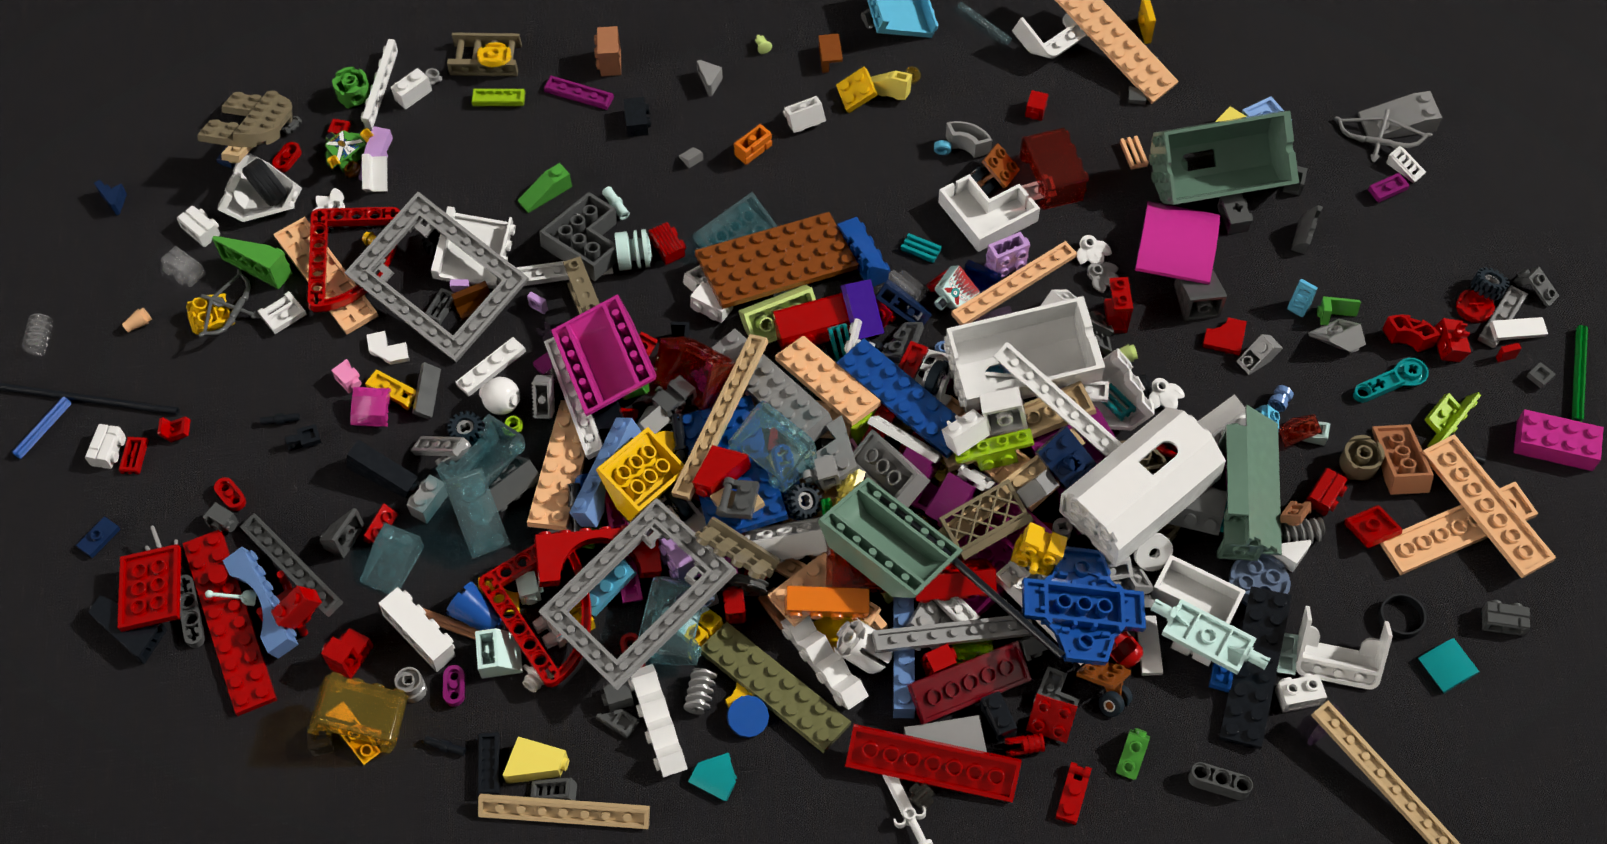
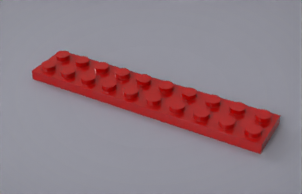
M216 530L182 543L235 714L240 716L277 701L247 605H244L241 599L207 598L205 596L207 590H211L214 593L236 595L243 593L239 581L232 576L222 586L213 585L208 578L209 570L216 565L225 566L223 560L230 555L223 531Z

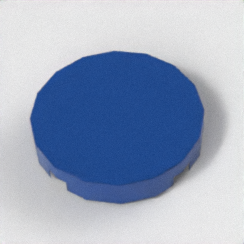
M741 696L733 701L728 708V725L738 736L745 738L755 737L764 731L768 724V709L764 702L755 696Z

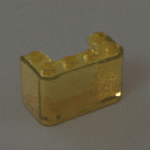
M332 672L330 675L325 676L320 685L307 733L318 735L319 731L327 730V735L333 732L372 742L371 746L374 747L379 744L381 746L380 752L390 754L397 743L408 696L401 689L390 690L378 683L368 684L364 683L362 679H349L343 677L340 673Z

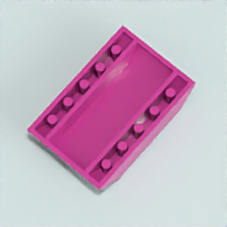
M618 294L551 330L586 416L656 380V373Z

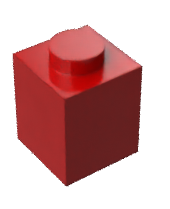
M1031 90L1025 117L1042 121L1048 101L1047 93Z

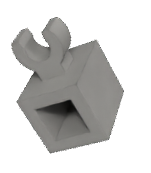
M833 454L823 455L814 459L816 469L802 472L806 483L812 484L818 480L822 489L841 484L837 463Z

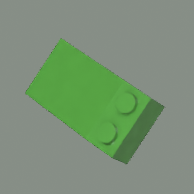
M219 236L212 237L222 260L277 289L292 275L289 267L290 264L285 258V253L279 248L275 249L265 244Z

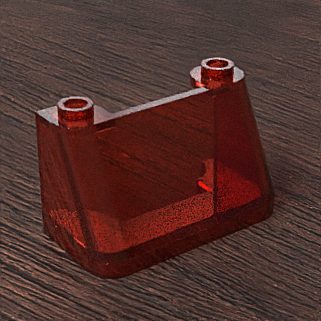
M661 338L654 367L656 380L653 382L659 384L658 386H661L663 389H667L668 383L680 375L696 388L697 397L694 399V403L697 405V408L705 410L714 405L736 361L692 338Z

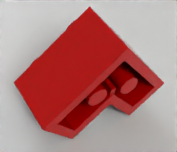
M349 628L339 639L332 637L329 642H326L322 648L321 655L331 670L351 680L374 646L370 638Z

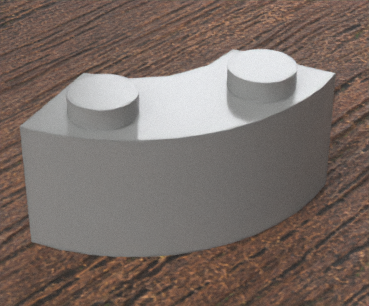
M954 121L947 123L946 138L952 144L951 149L959 148L966 150L974 158L987 155L990 152L992 139L985 130L968 122Z

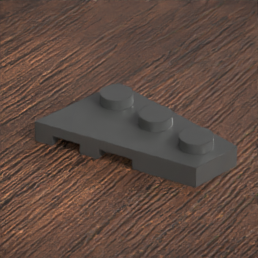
M904 322L893 335V340L890 343H885L882 347L883 351L881 353L893 363H900L910 341L919 342L924 329L923 322Z

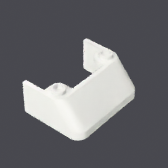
M1067 13L1063 17V24L1066 29L1045 43L1042 42L1023 17L1020 18L1012 30L1028 52L1051 59L1056 58L1088 36Z
M1305 606L1298 634L1296 659L1298 674L1301 676L1304 674H1319L1320 679L1323 681L1369 690L1378 687L1393 637L1389 622H1384L1380 639L1367 638L1361 643L1360 650L1319 643V631L1314 626H1311L1310 606Z

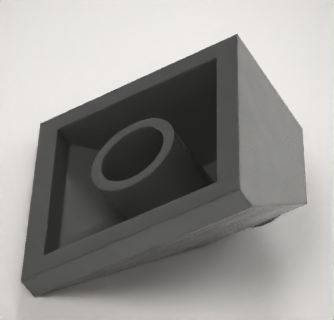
M356 508L351 509L333 522L321 534L319 541L325 550L343 559L366 528Z

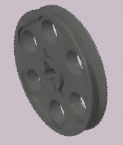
M736 573L719 592L723 593L728 587L736 586L743 590L744 596H765L768 594L766 588L769 587V583L760 578L754 579L749 575Z

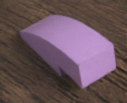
M374 126L371 131L374 136L369 138L364 154H370L372 157L387 156L388 158L387 150L393 139L390 129ZM361 163V168H360V172H359V180H361V181H362V163Z

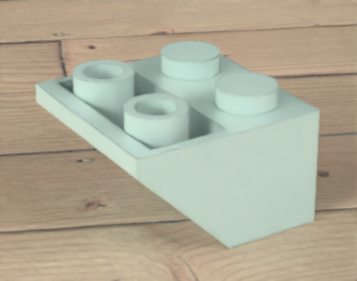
M497 628L475 631L477 665L482 679L523 673L521 649L509 631Z

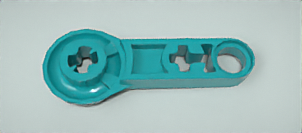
M1405 358L1398 362L1394 369L1358 384L1353 392V397L1356 401L1365 403L1402 386H1419L1428 378L1429 370L1421 360ZM1409 369H1412V371L1415 370L1416 373H1415V374H1413V372L1410 373V372H1409ZM1376 383H1377L1378 385H1383L1382 388H1381L1380 386H1378V387H1375V386H1376ZM1365 390L1368 395L1365 397L1360 396L1357 391Z

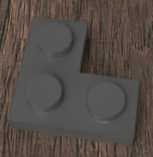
M1048 666L1037 694L1078 706L1080 699L1061 692L1067 673Z

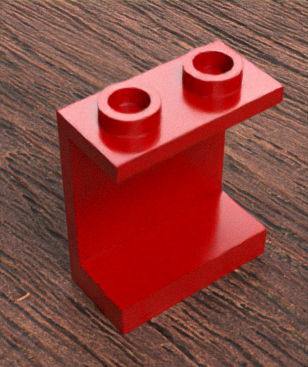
M1128 277L1109 278L1112 298L1104 299L1107 326L1112 325L1114 334L1127 333L1133 312Z

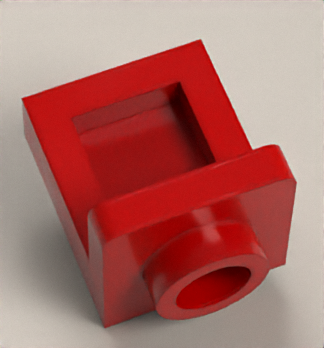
M185 416L169 421L162 417L159 419L157 434L170 442L188 437L191 419Z

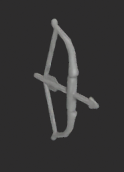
M1389 109L1385 110L1383 117L1350 119L1335 117L1341 132L1347 137L1362 143L1376 144L1373 154L1370 155L1372 162H1375L1380 157L1378 155L1380 145L1392 146L1393 148H1398L1399 146L1411 148L1419 146L1427 137L1433 135L1432 133L1425 134L1388 118ZM1379 120L1377 127L1380 131L1378 137L1356 135L1348 132L1344 128L1343 122ZM1390 122L1423 136L1413 143H1401L1382 138L1384 130L1389 128Z

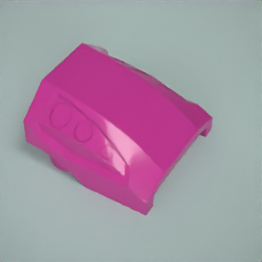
M353 387L350 425L388 427L387 413L389 412V393H391V389Z

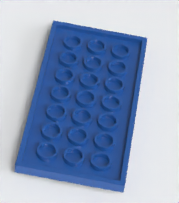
M751 395L741 397L718 446L748 454L751 468L737 480L759 481L760 488L758 494L764 501L765 506L753 513L752 519L725 518L716 515L717 507L710 497L699 496L706 525L714 516L740 534L789 519L774 469L767 459L769 453ZM714 406L683 415L686 446L689 447L688 457Z

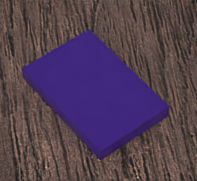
M871 279L842 285L841 290L850 325L855 321V318L862 321L858 339L883 334L884 329Z

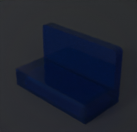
M969 259L965 264L964 272L980 293L1001 281V274Z

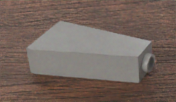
M979 715L904 727V735L987 752Z

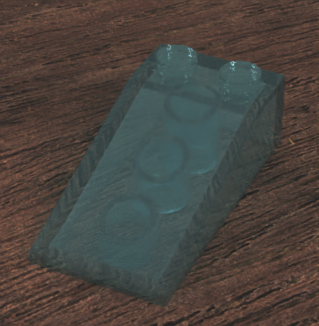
M481 467L443 481L472 559L510 545Z

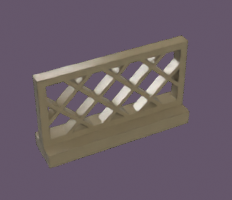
M1009 479L938 518L950 540L958 547H960L957 542L958 533L969 535L967 544L961 547L963 551L958 556L961 561L1034 521L1031 514H1028ZM1005 485L1010 491L1008 499L998 497L999 489ZM983 497L994 498L991 509L980 506ZM996 500L1007 502L1005 513L994 510ZM1010 503L1018 505L1022 513L1017 516L1009 515ZM967 506L976 508L974 519L963 516ZM979 509L990 512L987 523L977 520ZM993 513L1004 516L1001 525L990 524ZM950 516L959 518L957 528L949 527L945 519ZM962 519L973 522L970 533L959 530ZM976 523L986 526L984 535L973 534Z

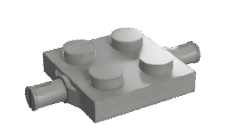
M931 600L928 603L919 602L906 626L911 627L954 621ZM941 646L930 647V648H931L932 650H934V649L939 648V647H941Z

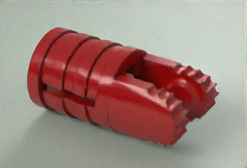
M1042 733L1005 738V744L1021 743V748L1007 750V757L1045 752Z

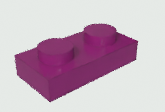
M1397 173L1370 185L1368 191L1379 203L1408 190L1410 185L1400 173Z

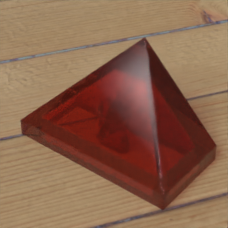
M1315 414L1291 418L1278 428L1285 447L1322 433Z

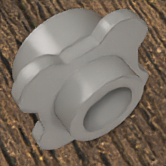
M430 68L424 73L429 77L430 85L442 81V76H439V71Z

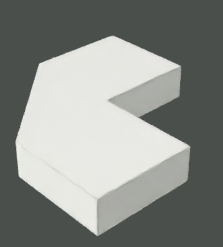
M385 331L366 335L370 354L380 357L390 365L409 361L406 342L388 346Z

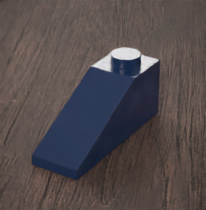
M887 279L875 297L909 322H923L924 326L932 315L905 290Z

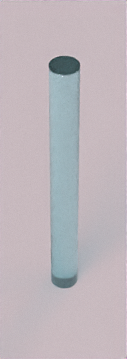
M963 2L958 4L959 9L1004 42L1010 43L1011 37Z

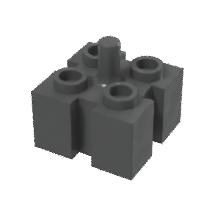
M680 375L668 383L666 390L658 386L655 390L656 394L652 398L653 405H660L669 418L677 413L678 417L679 413L684 415L699 410L698 400L695 399L697 397L696 388ZM670 421L665 427L669 431H673L672 422Z

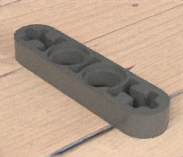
M182 575L180 618L183 635L190 647L198 648L205 642L198 593L192 577ZM185 582H188V592H186L183 588ZM186 599H194L192 605L188 607L183 606ZM190 616L197 617L193 624L186 623ZM191 630H194L197 634L195 641H192L193 632Z

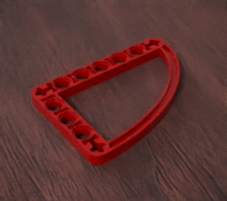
M398 208L315 209L311 213L307 299L311 311L323 312L338 309L356 301L367 293L362 287L356 285L343 294L326 299L328 227L388 225L394 218L391 216H396L400 212ZM373 214L379 215V217L376 219H373L370 216ZM336 215L343 216L341 219L338 220L333 218ZM353 215H361L359 219L352 218ZM317 229L324 230L321 234L315 233ZM317 243L323 244V246L320 248L314 247V245ZM397 245L385 257V266L389 267L396 252ZM316 257L323 258L320 262L313 261ZM316 271H320L323 273L320 276L313 275V273ZM380 271L377 276L381 277L383 273ZM314 286L322 287L321 290L314 291L312 289ZM315 297L319 299L318 304H315Z
M534 544L481 576L479 585L483 594L543 684L547 687H555L574 671L583 656L573 648L567 660L557 668L503 588L537 567ZM574 551L568 557V560L576 576L583 568ZM521 559L529 560L528 565L524 567L519 566L518 562ZM505 569L512 571L508 577H502L501 572ZM486 581L492 583V586L494 588L492 592L489 586L486 585ZM589 592L581 600V625L590 633L592 606ZM503 595L504 600L501 603H495L493 601L494 597ZM507 610L515 612L512 618H505L504 613ZM518 625L525 627L524 632L521 634L514 632L515 627ZM527 641L535 642L533 649H525L524 645ZM543 656L546 658L543 665L535 664L537 657ZM547 668L552 675H554L553 680L548 678L547 673L545 671Z

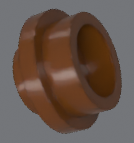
M354 161L347 163L344 168L346 176L349 178L356 177L360 172L361 165Z

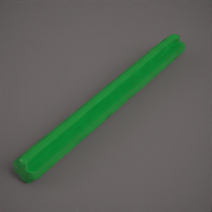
M1578 325L1576 328L1572 420L1582 422L1584 419L1588 327Z

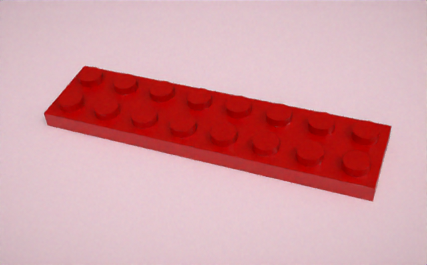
M854 724L845 767L1013 803L1021 759Z

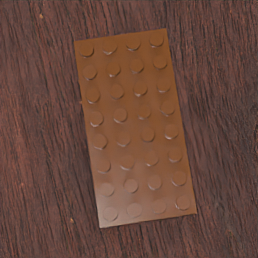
M830 212L695 250V256L722 309L858 269V263Z

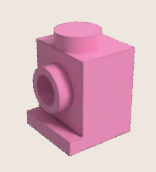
M347 359L331 370L335 380L349 394L353 391V387H360L362 384L359 380L360 374L354 367L351 368Z

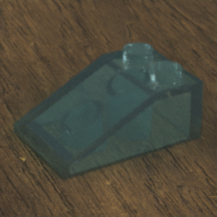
M384 523L374 541L360 583L390 594L397 587L400 589L424 548L420 536Z

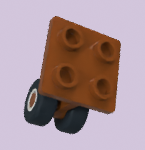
M997 143L982 160L989 173L986 174L985 169L980 166L973 170L970 176L987 195L996 187V183L992 179L993 177L1003 188H1006L1020 169L1009 157L1005 149Z
M1108 662L1106 666L1085 664L1077 671V677L1105 687L1107 692L1100 697L1099 708L1106 716H1118L1124 710V706L1127 707L1131 703L1132 693L1128 687L1123 685V681L1131 675L1130 669L1120 664Z

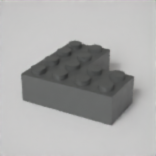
M588 192L539 231L541 247L563 261L580 256L589 278L596 281L618 262L616 244L603 236V234L617 224L616 208Z

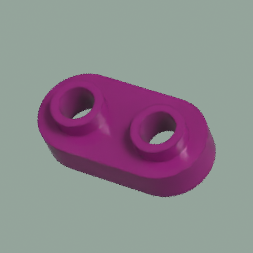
M458 665L447 667L443 673V698L446 704L452 707L459 706L465 699V674ZM453 676H458L456 680H452ZM453 695H458L456 699H451Z

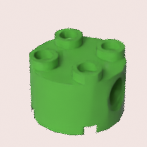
M346 67L339 70L335 74L336 77L332 80L339 102L346 108H352L365 103L370 95V85L365 72L360 68L359 70L355 69V67Z

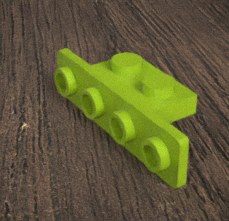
M1479 392L1466 396L1461 404L1450 393L1443 395L1424 419L1436 433L1427 445L1428 448L1448 438L1458 429L1457 425L1467 418L1468 411L1477 405V400L1481 396Z
M1028 428L983 439L959 456L955 454L956 463L960 464L977 460L980 472L1018 463L1016 450L1034 445L1031 429Z

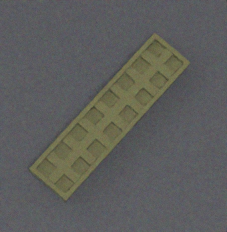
M728 622L720 627L699 648V652L736 683L738 682L751 694L762 700L769 710L823 754L851 725L849 719Z

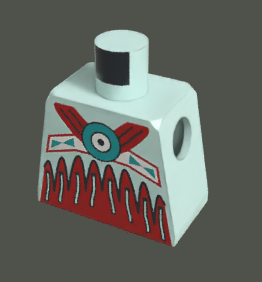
M959 265L950 266L935 287V291L940 297L934 304L940 310L946 306L957 308L979 294L980 291Z

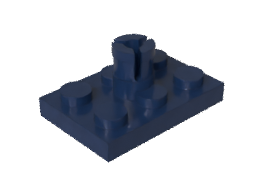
M1067 426L1062 427L1035 452L1065 490L1097 465Z

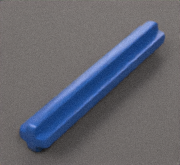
M62 397L18 444L12 453L19 459L23 458L67 410L71 402L67 398Z

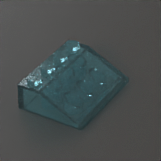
M751 192L699 229L692 237L700 248L774 228L777 225L754 193Z

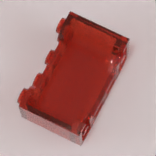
M1063 127L1022 137L1019 156L1022 162L1030 164L1039 185L1038 193H1041L1043 196V200L1040 201L1042 209L1045 210L1083 201L1089 177L1088 173L1082 168V160L1076 154L1075 145L1070 141L1069 131Z

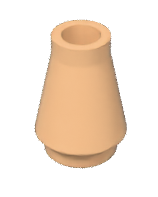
M141 308L140 310L137 309L122 325L129 333L132 330L149 324L152 318L144 308Z

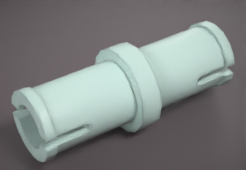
M609 186L603 189L602 195L607 199L609 205L616 208L619 218L621 220L628 218L630 212L623 205V200L612 190V187Z

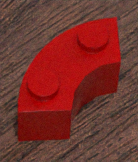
M1411 315L1389 316L1382 328L1391 344L1404 343L1413 347L1417 352L1434 347L1440 336V333L1430 323L1423 319L1419 321L1410 318Z

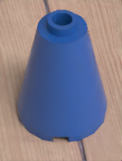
M473 582L466 584L463 587L466 591H463L461 594L458 592L447 607V615L480 631L494 628L502 629L504 626L487 598Z

